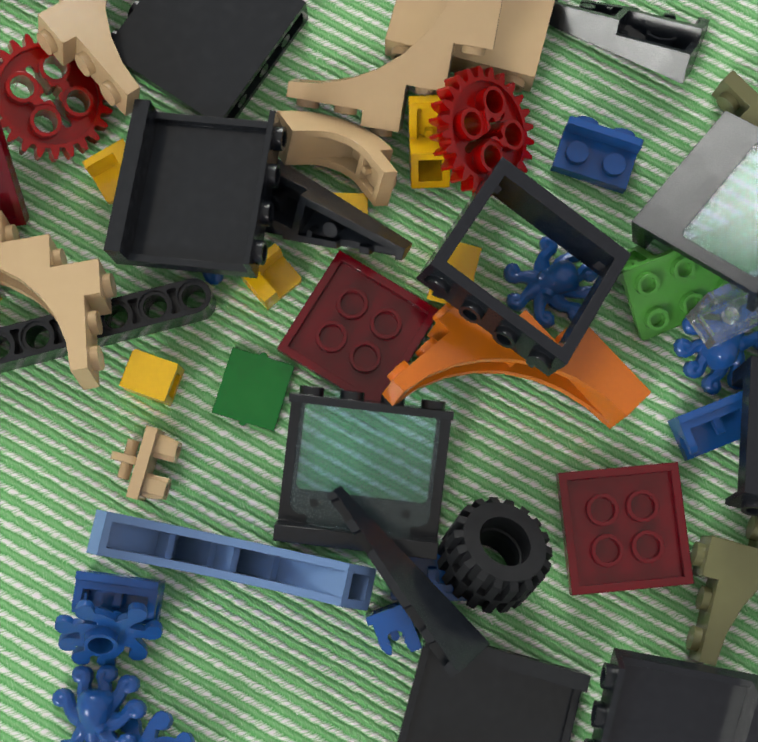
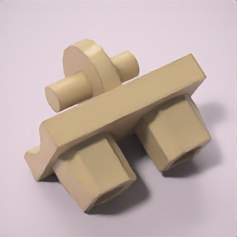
M146 425L137 457L135 456L140 442L133 439H128L124 453L112 451L110 459L121 462L117 475L118 478L129 480L132 466L135 465L126 497L145 501L146 498L166 500L172 479L154 475L153 472L157 459L176 464L179 459L182 443L164 435L165 432Z

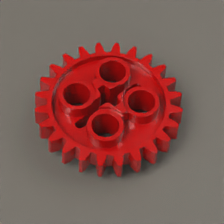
M25 34L22 39L23 47L13 39L10 40L8 44L10 54L0 49V122L3 131L6 130L9 133L6 138L7 145L12 144L16 140L20 142V155H23L28 148L34 149V158L37 161L44 152H48L51 162H56L60 151L70 160L74 157V147L84 154L89 149L86 140L96 144L100 137L95 130L104 132L108 127V124L100 117H109L113 112L111 108L103 105L107 101L100 91V86L91 76L87 77L80 71L75 60L62 66L53 54L48 55L45 53L38 41L34 43L29 34ZM53 64L57 66L62 73V78L53 79L45 73L43 65ZM26 68H31L33 70V72L35 73V78L31 74L27 73ZM13 83L25 85L30 92V97L25 99L16 97L12 93L10 85ZM43 93L45 95L53 94L56 99L54 102L51 100L44 102L41 96ZM76 97L80 99L84 104L85 111L78 113L71 110L67 104V98ZM38 116L48 118L53 125V131L49 133L40 131L34 123V118ZM62 118L70 123V127L63 125Z
M481 66L455 72L453 77L446 78L444 80L446 87L436 91L440 101L431 103V107L438 115L435 118L429 119V123L437 127V133L432 134L429 138L432 141L439 142L440 147L433 154L434 156L443 155L445 160L440 169L441 171L452 170L450 182H461V191L472 190L473 195L486 174L502 157L522 172L527 173L528 170L523 161L532 160V155L526 150V147L534 144V140L527 137V131L534 127L533 124L525 123V117L530 113V110L521 109L520 107L524 98L523 94L513 95L515 83L504 84V73L494 75L492 67L482 69Z

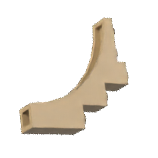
M58 0L59 3L38 14V33L36 36L45 53L48 55L53 54L62 66L75 60L80 71L87 77L91 76L100 86L103 97L111 106L116 105L125 116L132 113L134 100L139 99L140 86L123 64L111 37L106 13L108 0Z
M450 0L425 35L405 53L382 67L355 77L326 81L293 79L288 81L286 97L297 99L296 105L306 108L318 109L320 103L334 105V112L356 115L357 109L363 110L360 126L370 127L369 131L377 136L392 137V131L399 132L403 127L409 86H414V93L418 95H437V89L446 87L444 80L450 77L455 44L462 45L461 52L484 56L485 49H494L503 0Z
M0 210V285L9 287L33 299L55 318L66 341L70 371L83 390L100 387L99 371L104 370L105 362L102 349L97 344V335L103 333L101 316L112 314L111 298L117 296L113 274H106L99 258L67 264L64 250L56 247L50 234L20 239L16 225H10L2 210Z

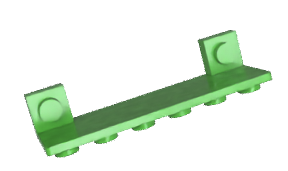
M758 212L691 240L755 277L758 276ZM639 245L627 250L631 253V256L617 278V281L624 286L637 335L643 341L682 325V321L686 316L695 315L699 318L708 314L705 306L709 300L718 298L729 305L748 296L747 292L673 249L657 255L652 254Z

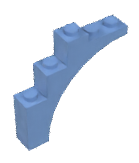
M98 509L96 510L86 551L98 556L200 574L287 593L339 607L368 611L377 570L309 553Z

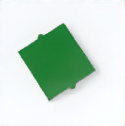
M233 347L212 413L237 420L241 426L250 424L274 432L295 365L268 358L265 352L258 355Z

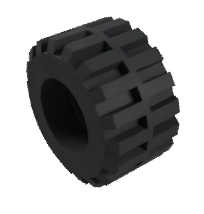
M489 497L486 502L482 498L475 500L471 506L468 504L460 512L443 536V541L440 543L437 553L441 556L437 561L438 568L445 571L442 579L445 585L451 584L453 586L452 594L457 599L462 596L467 600V606L474 609L479 605L482 607V612L492 613L495 608L499 613L508 612L511 607L515 609L520 606L545 579V575L551 567L549 560L553 556L552 548L546 546L550 539L547 532H541L540 526L542 524L537 518L532 519L528 515L529 510L523 506L518 509L514 506L513 501L507 499L504 503H500L498 497ZM482 545L496 550L503 557L507 565L493 560L485 552Z

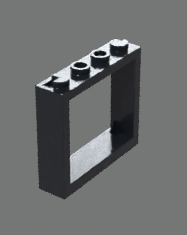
M502 157L486 174L416 279L431 289L433 296L444 299L458 309L464 319L478 324L492 334L493 339L499 345L511 348L523 357L531 368L535 366L544 374L550 376L569 362L631 253ZM491 195L599 275L558 344L447 262Z

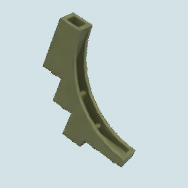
M751 516L746 527V538L749 539L748 545L709 535L701 536L700 541H696L691 549L692 573L694 576L707 579L705 586L702 585L696 597V609L699 610L696 626L692 625L687 635L686 648L690 650L688 656L690 659L716 666L729 629L742 607L758 591V516Z

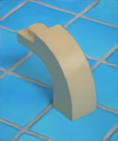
M277 111L282 127H286L287 130L286 148L284 151H279L278 155L284 165H317L331 168L352 179L374 207L388 206L392 190L396 186L398 171L390 163L393 149L384 140L357 124L331 115L309 111Z

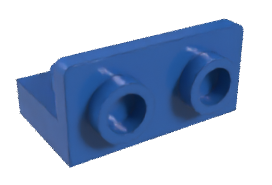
M570 116L563 130L550 171L623 194L627 188L637 154L641 150L644 140L635 137V134L628 129H611L599 125L591 117Z

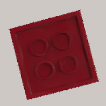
M339 250L277 347V350L340 390L365 392L364 400L380 401L381 394L391 382L387 378L388 374L404 360L407 363L410 362L434 323L432 317L439 309Z
M678 462L556 474L570 595L694 584Z

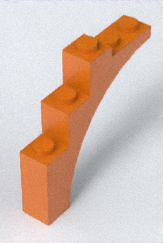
M446 303L432 317L436 323L427 334L430 339L415 352L419 358L410 365L404 360L396 366L387 376L391 382L382 395L394 406L416 390L445 378L473 373L505 374L533 380L560 391L587 408L603 424L611 429L627 417L651 391L590 327L587 329L567 365L547 376L535 366L531 368L526 363V360L511 348L499 345L493 339L492 334L478 324L464 319L458 309L450 303ZM524 310L519 315L557 344L567 328L564 329L554 339L527 310Z

